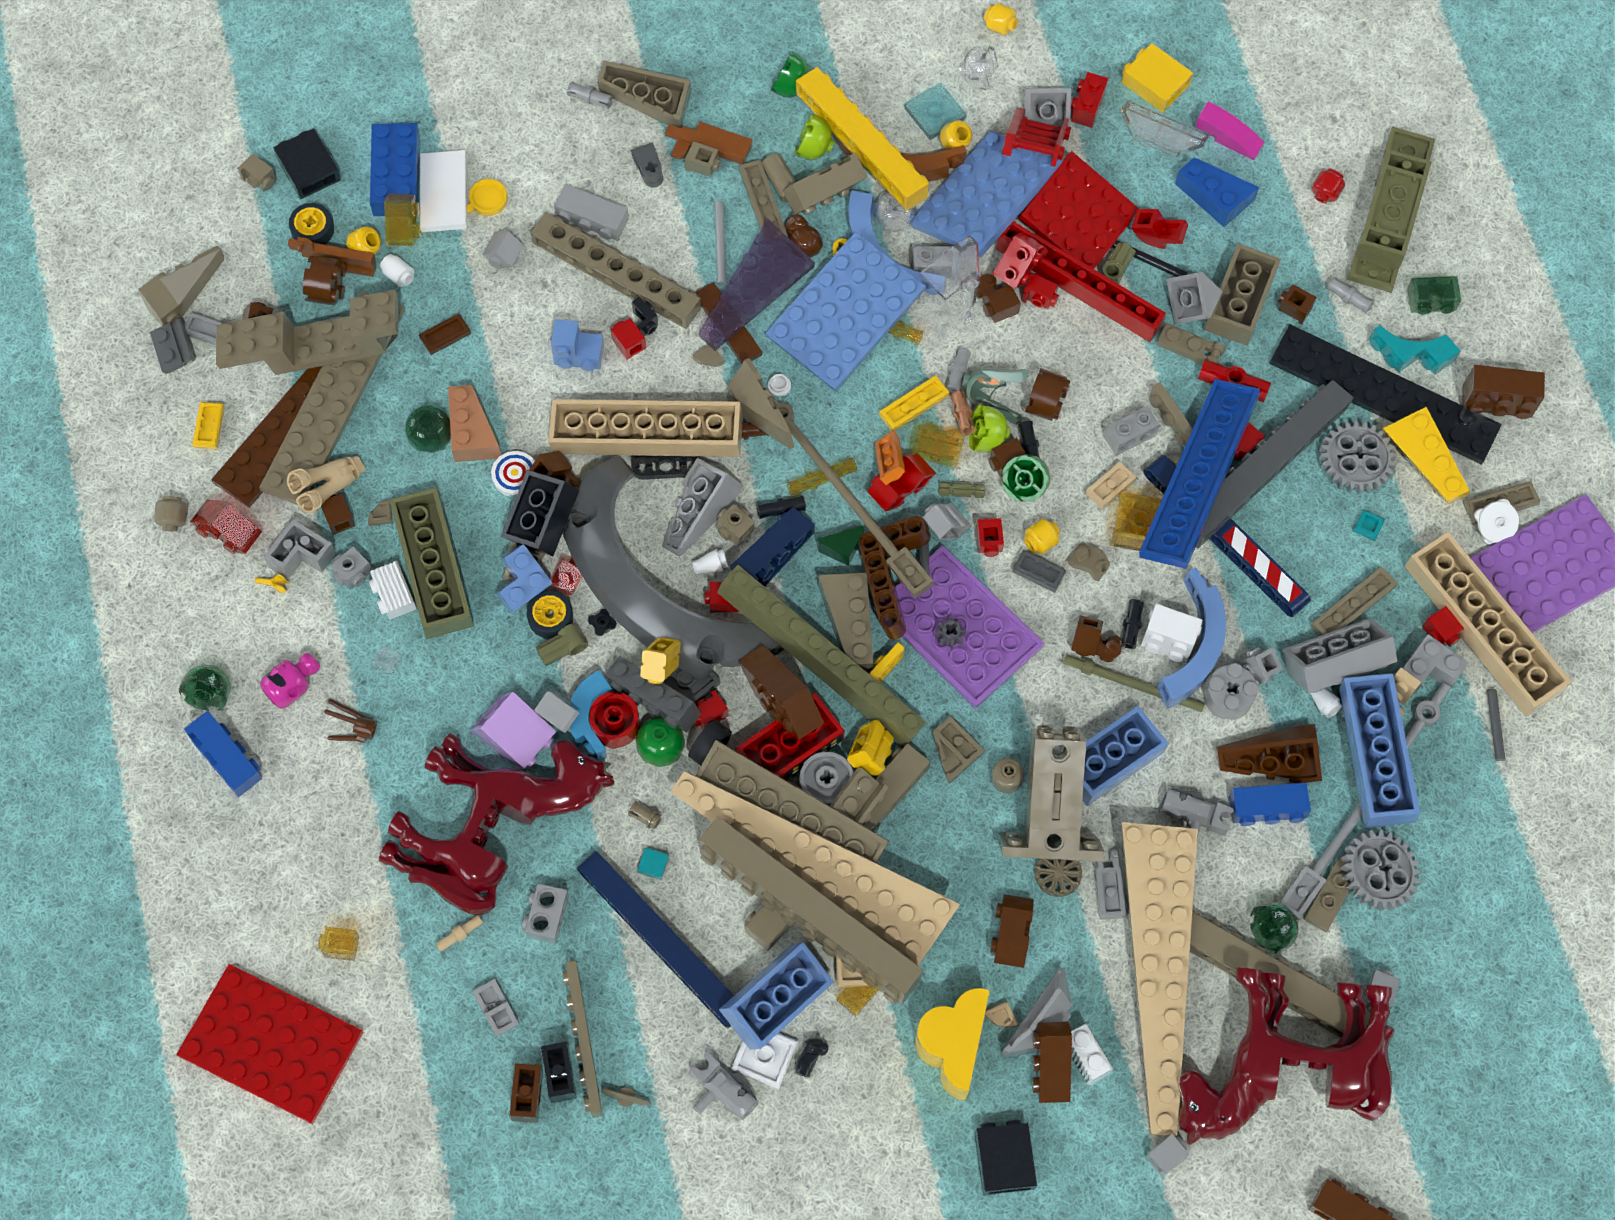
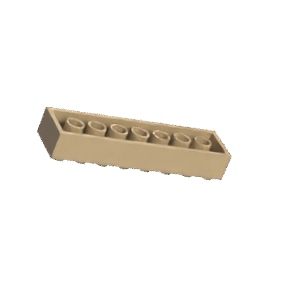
M552 399L548 443L552 452L560 451L561 454L740 457L743 412L740 402Z
M1449 531L1409 558L1405 565L1406 570L1439 610L1447 606L1464 627L1460 634L1462 639L1526 717L1563 693L1572 683Z

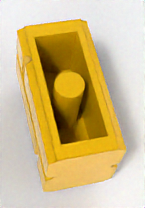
M659 637L642 651V663L644 664L641 666L640 676L643 679H648V682L653 684L663 683L679 667L678 654L680 653L681 642L664 637Z
M873 720L860 727L847 757V761L853 768H863L871 776H877L885 769L884 762L892 752L890 747L894 740L889 731L884 730L885 727L879 720Z

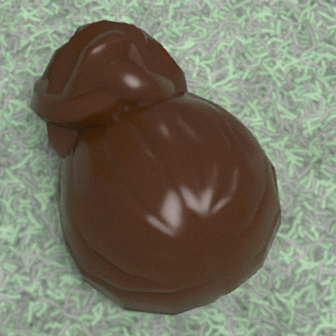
M792 215L784 226L789 236L788 244L792 254L800 259H809L819 254L823 246V239L820 233L815 228L809 226L803 216Z

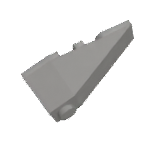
M699 458L696 459L684 479L683 486L685 489L682 498L677 500L676 506L678 510L675 518L670 521L662 545L663 548L679 557L717 520V516L724 508L728 509L743 487L741 483L729 474Z

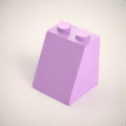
M514 692L502 694L470 730L471 733L518 769L530 768L538 759L536 754L541 749L545 750L554 741L552 736L556 733L547 722Z

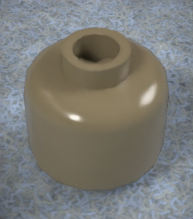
M162 496V500L156 502L154 521L157 525L162 526L163 531L176 532L177 527H182L186 524L187 505L181 501L182 498Z
M1003 758L994 765L991 775L993 786L999 792L1006 794L1017 791L1023 782L1024 769L1015 759Z

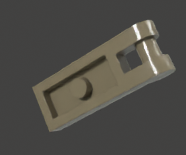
M1166 323L1156 344L1202 365L1205 359L1219 364L1218 359L1220 356H1223L1226 350L1225 346L1220 343H1212ZM1204 351H1208L1211 354L1209 356H1206L1203 353Z

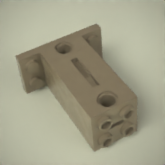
M1038 725L1037 729L1031 728L1025 835H1021L1020 832L1008 831L1006 835L1000 834L999 845L1002 857L1104 861V849L1100 839H1096V836L1081 835L1080 838L1086 740L1082 731H1078L1077 727L1064 726L1063 730H1056L1049 725ZM1057 745H1062L1059 749H1053Z

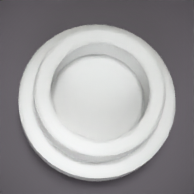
M776 374L769 379L768 390L773 396L783 397L790 392L791 382L785 375Z

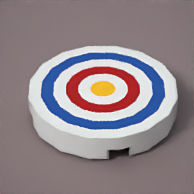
M511 451L499 456L491 470L492 481L496 489L503 495L517 496L525 473L535 462L534 459L527 453L520 451Z

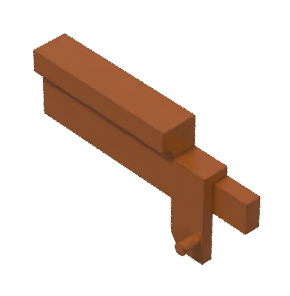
M700 121L696 130L685 126L679 128L669 124L665 131L666 137L677 140L671 153V157L676 159H683L694 141L718 149L719 157L742 165L745 163L753 145L752 139Z
M298 237L297 240L289 239L288 241L289 249L301 252L302 257L319 256L340 259L342 263H346L347 273L374 277L377 265L373 253L317 244L303 237Z

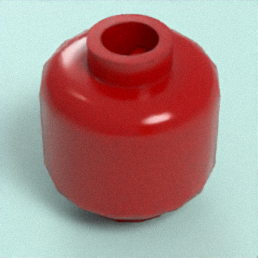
M1331 168L1322 170L1311 187L1312 192L1315 194L1314 198L1323 204H1326L1327 201H1337L1345 188L1344 176Z

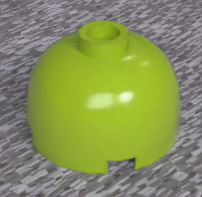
M814 113L809 116L799 136L801 137L799 141L801 144L800 146L796 144L794 155L806 160H816L821 158L825 152L830 153L835 141L831 139L832 130L826 120Z
M978 405L972 414V420L975 421V432L969 435V447L976 452H991L992 448L1003 444L1009 438L1010 427L1007 426V420L1003 413L997 408Z

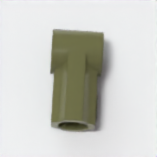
M1125 242L1118 243L1108 262L1104 264L1101 274L1120 284L1121 278L1135 256L1136 251Z
M573 623L562 628L557 636L536 646V650L545 666H548L567 655L573 656L584 651L588 647V643L577 624Z

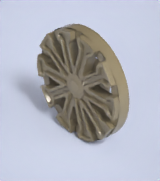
M1039 859L1035 868V879L1040 889L1046 894L1054 897H1064L1070 895L1078 888L1082 879V869L1078 860H1071V863L1064 866L1066 860H1061L1059 864L1058 859H1052V864L1047 859ZM1044 864L1049 869L1041 868L1040 865ZM1074 867L1077 868V872H1075V871H1068V870H1070V869H1072V868H1074ZM1044 874L1048 876L1042 879L1039 875ZM1069 877H1075L1077 881L1074 882ZM1051 881V886L1047 888L1045 884ZM1064 882L1071 887L1069 890L1065 888ZM1056 884L1059 885L1060 892L1055 890Z

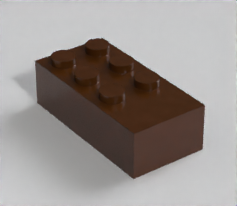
M763 645L738 660L755 696L759 699L766 712L770 711L777 723L781 722L789 734L793 733L801 739L824 724L808 687Z

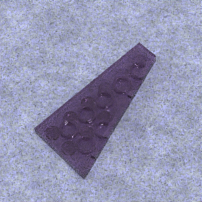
M767 218L759 235L757 234L750 250L745 254L730 279L726 290L721 294L714 310L711 311L700 329L699 337L716 351L815 267V262Z

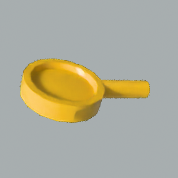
M483 179L475 183L469 191L470 203L467 204V214L473 211L483 216L499 214L504 210L508 201L505 186L494 179Z

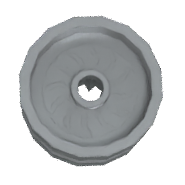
M821 752L812 755L805 761L800 771L799 788L830 806L854 772L851 764L843 756L834 752Z

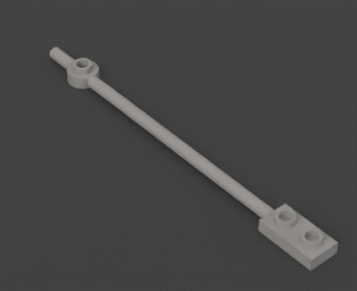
M1442 683L1431 700L1422 701L1415 708L1414 718L1416 722L1405 736L1408 749L1424 726H1432L1440 718L1441 711L1439 705L1451 689L1448 684ZM1422 712H1428L1430 718H1425ZM1360 802L1314 868L1310 869L1308 866H1305L1277 907L1296 921H1299L1327 881L1321 874L1362 817Z

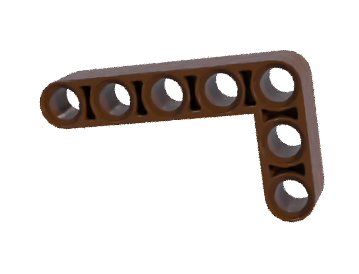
M913 516L880 527L898 551L904 547L909 551L926 545L931 539V534L924 519L919 516ZM869 531L860 537L859 546L879 622L886 636L889 639L896 640L905 634L906 624L893 575L886 563V560L891 556Z

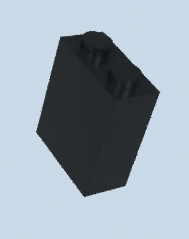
M314 128L309 131H303L298 136L282 141L273 147L278 162L300 200L341 181L335 163Z
M1010 1120L1003 1126H996L994 1122L981 1124L980 1128H977L975 1131L983 1196L1035 1190L1037 1180L1029 1124L1022 1123L1021 1120Z

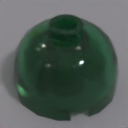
M432 405L421 406L415 409L408 416L405 423V434L409 444L419 452L435 453L444 449L451 440L450 419L442 409Z
M201 664L194 666L185 674L179 686L180 695L183 693L186 696L184 701L196 709L209 711L207 706L219 707L218 710H221L226 706L229 699L231 684L228 676L217 666Z
M1270 902L1254 907L1251 911L1250 916L1254 915V923L1250 924L1252 934L1258 946L1271 951L1268 954L1272 955L1285 951L1296 941L1299 931L1298 918L1286 905Z

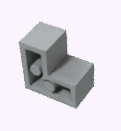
M292 519L264 555V559L270 569L289 579L302 561L323 572L336 555V552L331 542Z
M1427 635L1403 669L1421 682L1414 692L1416 694L1428 676L1440 684L1446 683L1451 687L1469 662L1430 635Z

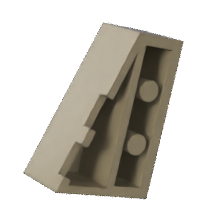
M855 152L843 161L836 162L830 165V167L790 185L783 192L794 214L797 215L803 212L806 215L816 210L815 205L821 203L822 206H825L835 201L833 197L838 194L840 198L850 194L851 188L868 176Z

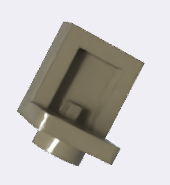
M1079 543L1068 560L1072 568L1090 573L1093 580L1098 582L1110 566V562L1103 550Z

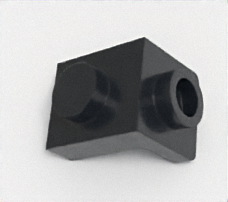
M638 297L632 302L633 313L642 321L637 328L643 336H649L657 329L658 317L653 306Z

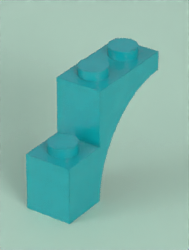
M1379 325L1373 329L1369 337L1372 348L1379 351L1385 357L1386 363L1391 368H1395L1398 373L1420 358L1424 368L1431 370L1436 375L1456 361L1461 352L1446 334L1430 341H1409L1391 334Z

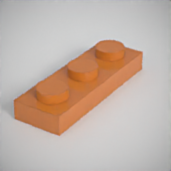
M892 430L875 443L880 479L885 485L898 480L905 472L899 436Z

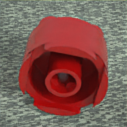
M608 692L599 696L592 703L589 714L590 726L604 746L616 749L628 745L636 738L640 728L637 705L632 698L623 693Z

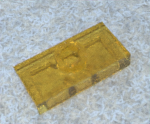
M870 986L846 987L837 997L836 1001L856 1017L880 989L878 987L871 988Z

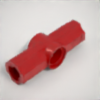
M1206 359L1198 376V380L1213 384L1214 379L1259 388L1260 396L1258 401L1261 402L1265 401L1271 382L1246 374L1245 370L1241 367L1233 366L1229 368Z

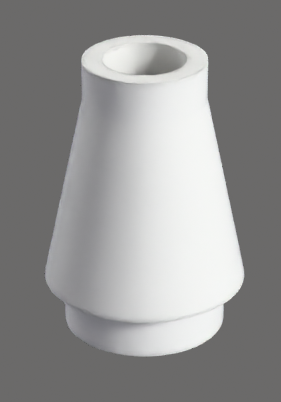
M715 549L701 558L692 561L696 575L721 572L729 567L724 549Z
M1323 688L1316 693H1310L1321 715L1330 718L1341 710V699L1327 688Z

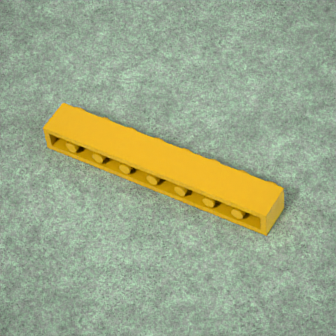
M816 67L796 80V94L816 115L828 122L833 134L852 154L856 152L864 167L906 211L928 198L929 182L926 177L920 175L915 170L911 161L905 160L899 149L887 141L885 134L873 126L870 118L864 116L859 111L858 106L853 101L850 102L847 99L843 90L832 83L827 73H823Z

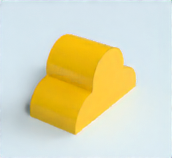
M976 988L966 991L958 998L954 1008L947 1006L932 1008L921 1018L915 1036V1048L919 1057L926 1064L940 1068L942 1086L951 1096L960 1100H966L970 1088L990 992L987 989Z

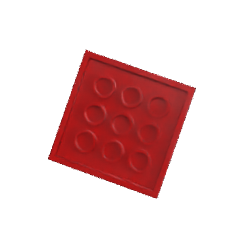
M1070 151L1018 218L1044 240L1095 269L1140 208L1073 151Z

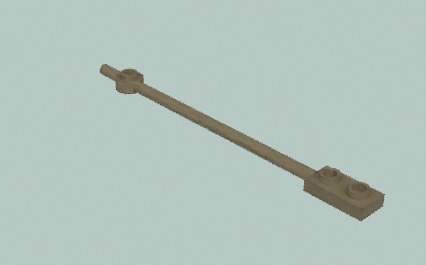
M771 394L775 408H779L782 416H787L784 419L791 430V434L891 556L886 560L887 565L914 599L933 587L934 581L909 550L904 547L898 551L793 422L795 415L792 407L787 403H778Z

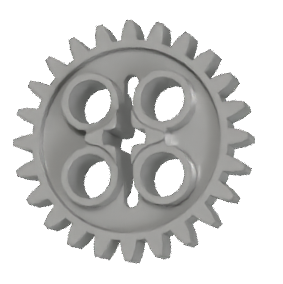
M1355 420L1352 427L1348 422H1345L1343 428L1337 425L1335 431L1330 430L1327 435L1328 437H1325L1322 442L1324 445H1321L1319 450L1322 453L1319 460L1323 461L1320 468L1328 469L1325 477L1333 476L1332 485L1337 482L1341 483L1340 490L1345 486L1348 487L1349 493L1354 488L1357 489L1358 494L1362 493L1363 488L1368 493H1371L1373 487L1379 490L1381 483L1385 485L1389 480L1388 478H1391L1394 473L1393 470L1397 465L1394 462L1397 454L1392 453L1395 445H1388L1391 438L1383 439L1384 431L1375 432L1376 425L1372 426L1371 429L1367 428V422H1364L1362 427L1359 426L1357 420ZM1341 444L1347 445L1350 449L1343 448ZM1364 444L1370 445L1373 449L1366 448ZM1343 466H1348L1351 468V470H1346L1343 468ZM1366 466H1372L1375 470H1369Z
M1370 830L1366 835L1362 833L1350 841L1351 846L1349 845L1344 849L1347 854L1341 857V860L1347 863L1340 867L1341 870L1347 872V875L1343 876L1342 880H1349L1350 882L1346 889L1353 888L1355 890L1352 895L1353 898L1358 895L1361 896V905L1369 901V909H1373L1378 905L1379 911H1383L1386 907L1391 911L1396 906L1399 908L1405 905V902L1412 899L1411 895L1418 891L1414 886L1421 882L1415 878L1421 874V871L1414 868L1420 862L1411 858L1414 856L1415 851L1408 852L1409 843L1402 846L1400 844V836L1393 840L1392 832L1387 833L1385 836L1382 830L1376 833ZM1385 852L1390 855L1391 860L1386 857ZM1363 856L1368 859L1369 865L1364 862ZM1393 876L1398 879L1399 885L1394 882ZM1370 880L1375 883L1376 889L1372 887Z

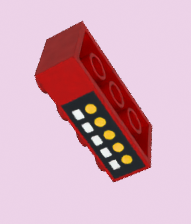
M814 693L811 696L824 724L799 739L793 733L789 734L781 722L777 723L774 721L736 747L735 751L787 780L799 772L805 761L812 755L827 752L842 742L845 730L817 694Z

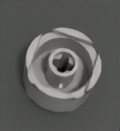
M1233 663L1222 666L1212 674L1206 686L1205 704L1216 717L1230 720L1239 719L1247 714L1258 693L1257 682L1254 676L1239 664Z

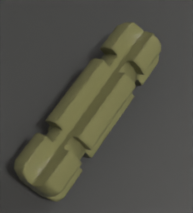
M942 481L939 484V495L949 496V494H952V496L971 497V495H975V498H984L986 488L984 484L972 486V483L953 482V484H950V482Z

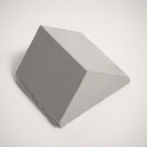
M1071 87L1026 88L1023 102L1024 116L1028 117V120L1062 127L1064 119L1067 118L1069 119L1068 127H1070Z
M1203 272L1167 279L1175 324L1211 318L1222 290Z

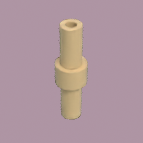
M477 915L462 926H456L451 930L452 933L435 945L442 952L458 941L460 943L468 937V933L483 924L482 920Z

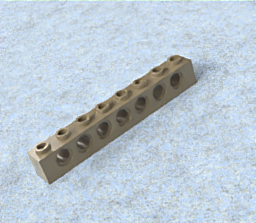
M546 212L531 231L532 243L633 300L640 297L644 302H649L656 313L684 329L688 328L701 309V299L695 292L681 288L674 280H667L661 277L654 269L645 268L636 259H629L622 255L618 249L614 247L609 248L598 238L584 234L577 226L566 224L557 215L552 216ZM577 246L583 247L581 249H575V247ZM602 257L600 260H595L594 258ZM614 268H621V270H618V271H615V270H613V269H614ZM635 278L641 279L640 281H637V282L632 281V280L635 279ZM653 289L660 290L659 292H652ZM672 300L680 301L678 303H671Z

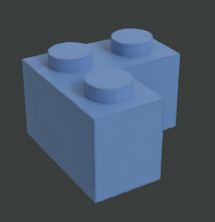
M555 319L551 340L554 365L564 369L579 367L585 371L600 370L604 350L603 335L581 333L578 321Z
M522 544L500 559L514 580L495 594L509 612H514L551 585L552 582L526 546Z

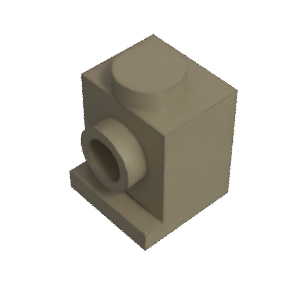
M693 141L685 158V171H693L711 177L713 172H718L721 165L718 149Z
M252 154L237 168L242 181H247L253 188L259 187L262 191L271 189L277 180L273 168L255 154Z

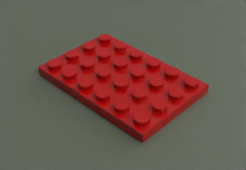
M228 964L176 1056L313 1125L364 1031Z

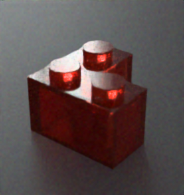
M207 499L190 521L196 527L195 531L204 538L212 537L216 540H221L224 543L223 547L232 554H246L262 533L256 525L226 501Z

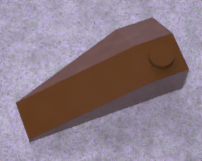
M1315 724L1287 727L1217 746L1220 771L1251 775L1253 772L1266 774L1267 779L1273 780L1275 776L1289 778V782L1297 784L1322 781Z

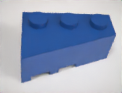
M1195 157L1179 170L1175 185L1223 227L1255 201L1259 190L1258 186Z
M206 711L184 728L195 747L238 798L262 780L258 773L261 770L259 765L253 758L248 760L245 757L244 753L246 750L238 740L232 741L229 737L231 732L223 723L219 724L209 711Z

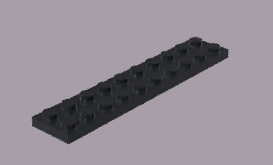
M1289 324L1269 363L1317 387H1320L1322 384L1326 386L1334 380L1354 397L1351 403L1393 423L1427 407L1448 449L1481 465L1502 426L1501 423L1477 412L1469 411V408L1291 324Z

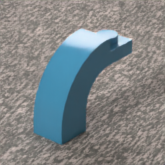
M598 670L586 678L573 693L570 704L579 714L571 724L570 732L577 747L585 743L583 746L590 757L595 756L600 761L607 757L606 749L590 726L589 714L592 703L602 694L613 692V690Z

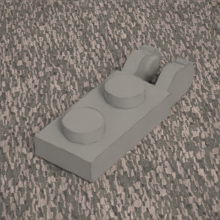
M1117 850L1110 851L1111 868H1104L1103 861H1095L1100 920L1122 919L1126 917L1122 870L1119 867Z

